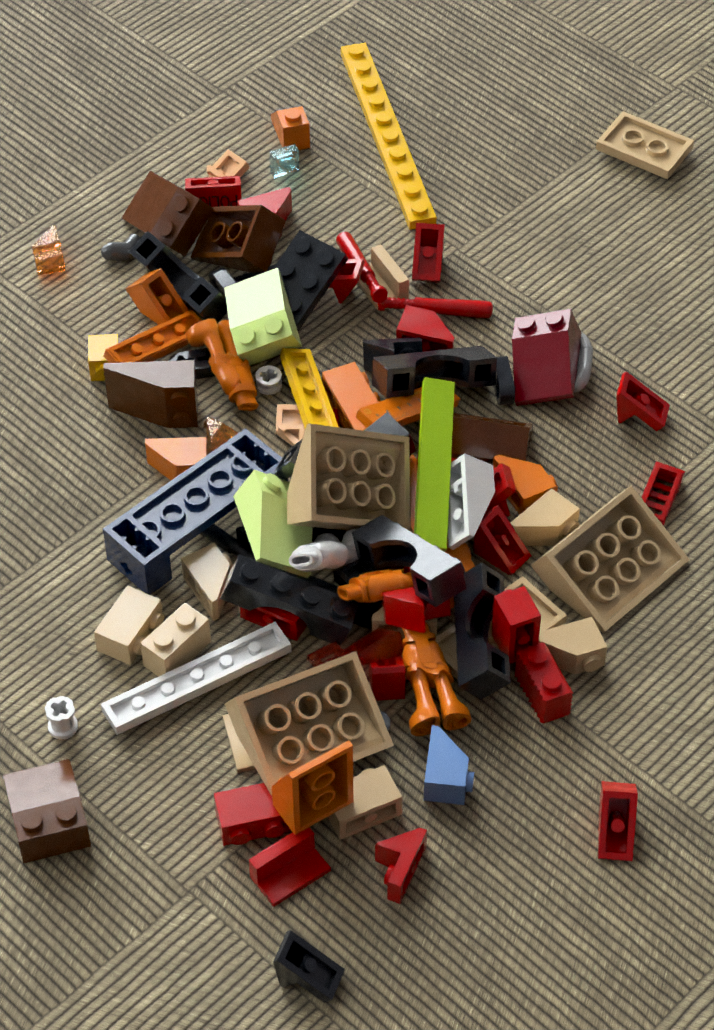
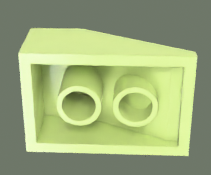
M279 268L224 288L230 331L237 355L243 361L247 359L251 366L280 355L282 348L297 349L302 347Z
M253 470L233 497L256 561L308 578L311 575V571H300L289 564V558L295 549L312 543V527L287 525V491L290 482L279 479L271 473L265 474Z

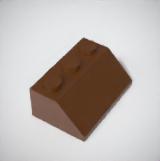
M453 413L451 457L458 458L459 454L463 455L465 453L489 463V459H493L497 455L527 461L533 424Z

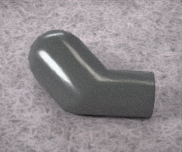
M131 234L125 242H109L102 247L101 254L107 260L126 261L132 256L128 251L137 243L140 237L136 234Z

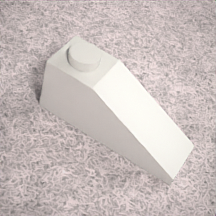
M465 453L451 462L448 548L452 550L475 536L495 493L493 465Z

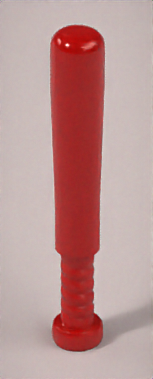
M349 232L339 233L336 243L340 250L347 255L348 259H363L365 262L360 279L363 283H366L371 291L370 296L372 300L376 303L385 301L388 297V291L378 283L374 271Z
M387 297L385 301L378 303V311H385V308L405 309L406 305L432 310L436 314L473 318H490L493 313V304L490 301L421 297L401 299Z

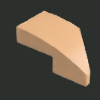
M228 149L213 166L207 165L208 177H241L250 167L245 160Z
M277 404L276 434L294 446L303 438L305 432L297 405Z

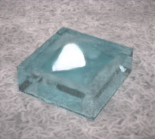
M295 144L270 151V172L274 178L299 171V151Z

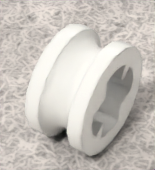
M267 365L257 370L255 375L256 388L260 393L272 395L280 391L282 388V373L277 367Z

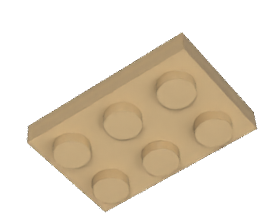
M622 111L597 140L596 150L668 180L693 149L694 140Z

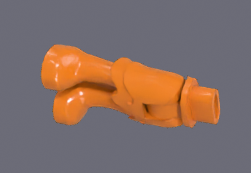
M212 318L191 326L186 332L189 344L195 348L201 346L208 348L211 355L208 363L212 373L216 376L224 393L228 395L230 402L236 403L239 410L253 411L257 409L259 404L255 398L257 390L251 373V367L247 359L243 361L237 355L229 320H222L217 323Z
M404 569L378 570L351 578L349 584L338 586L337 592L339 598L345 601L355 600L360 603H371L383 600L382 592L414 586L411 572L404 573Z
M425 622V633L402 628L405 637L402 640V645L404 648L403 662L405 664L406 678L411 682L416 699L417 709L409 719L410 732L414 736L431 734L432 725L439 726L440 721H442L444 729L451 731L466 727L472 720L468 707L457 699L451 683L454 682L451 669L447 665L443 652L436 642L435 634L429 631L427 622ZM430 688L437 690L440 701L441 720Z

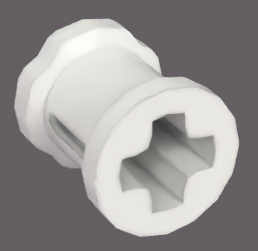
M64 696L50 699L45 706L46 716L49 720V733L54 738L60 740L72 737L78 729V722L74 716L75 708L73 701Z

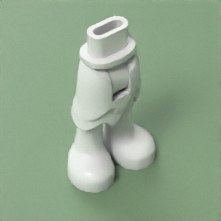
M356 529L346 531L342 543L332 533L318 535L314 543L305 544L295 549L289 558V564L297 570L310 572L325 568L338 569L343 565L358 560L352 532Z

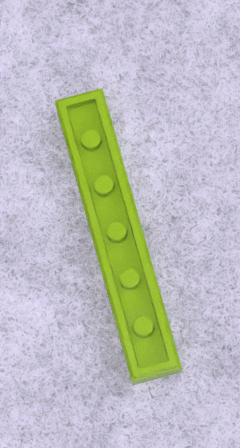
M425 377L422 382L414 533L445 552L448 536L455 382Z

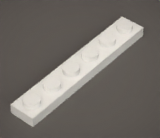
M273 622L101 703L102 712L118 735L292 652L291 643L277 623Z

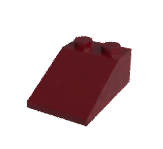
M571 309L515 318L512 352L516 406L574 397L582 333Z

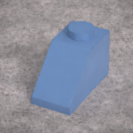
M435 725L431 727L424 780V801L464 805L466 792L473 791L474 772L468 771L469 758L439 726Z

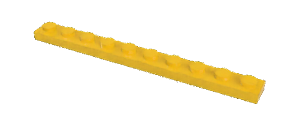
M366 42L342 46V60L409 230L416 229V223L436 224V214Z

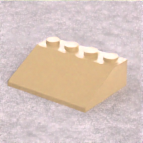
M307 424L287 491V525L348 531L358 529L375 518L384 515L390 520L398 522L405 529L410 530L409 437Z
M631 485L606 503L530 566L551 592L585 619L593 617L598 629L604 633L690 559Z
M356 651L237 696L225 703L235 732L271 795L272 786L280 778L347 741H350L353 745V762L394 746Z

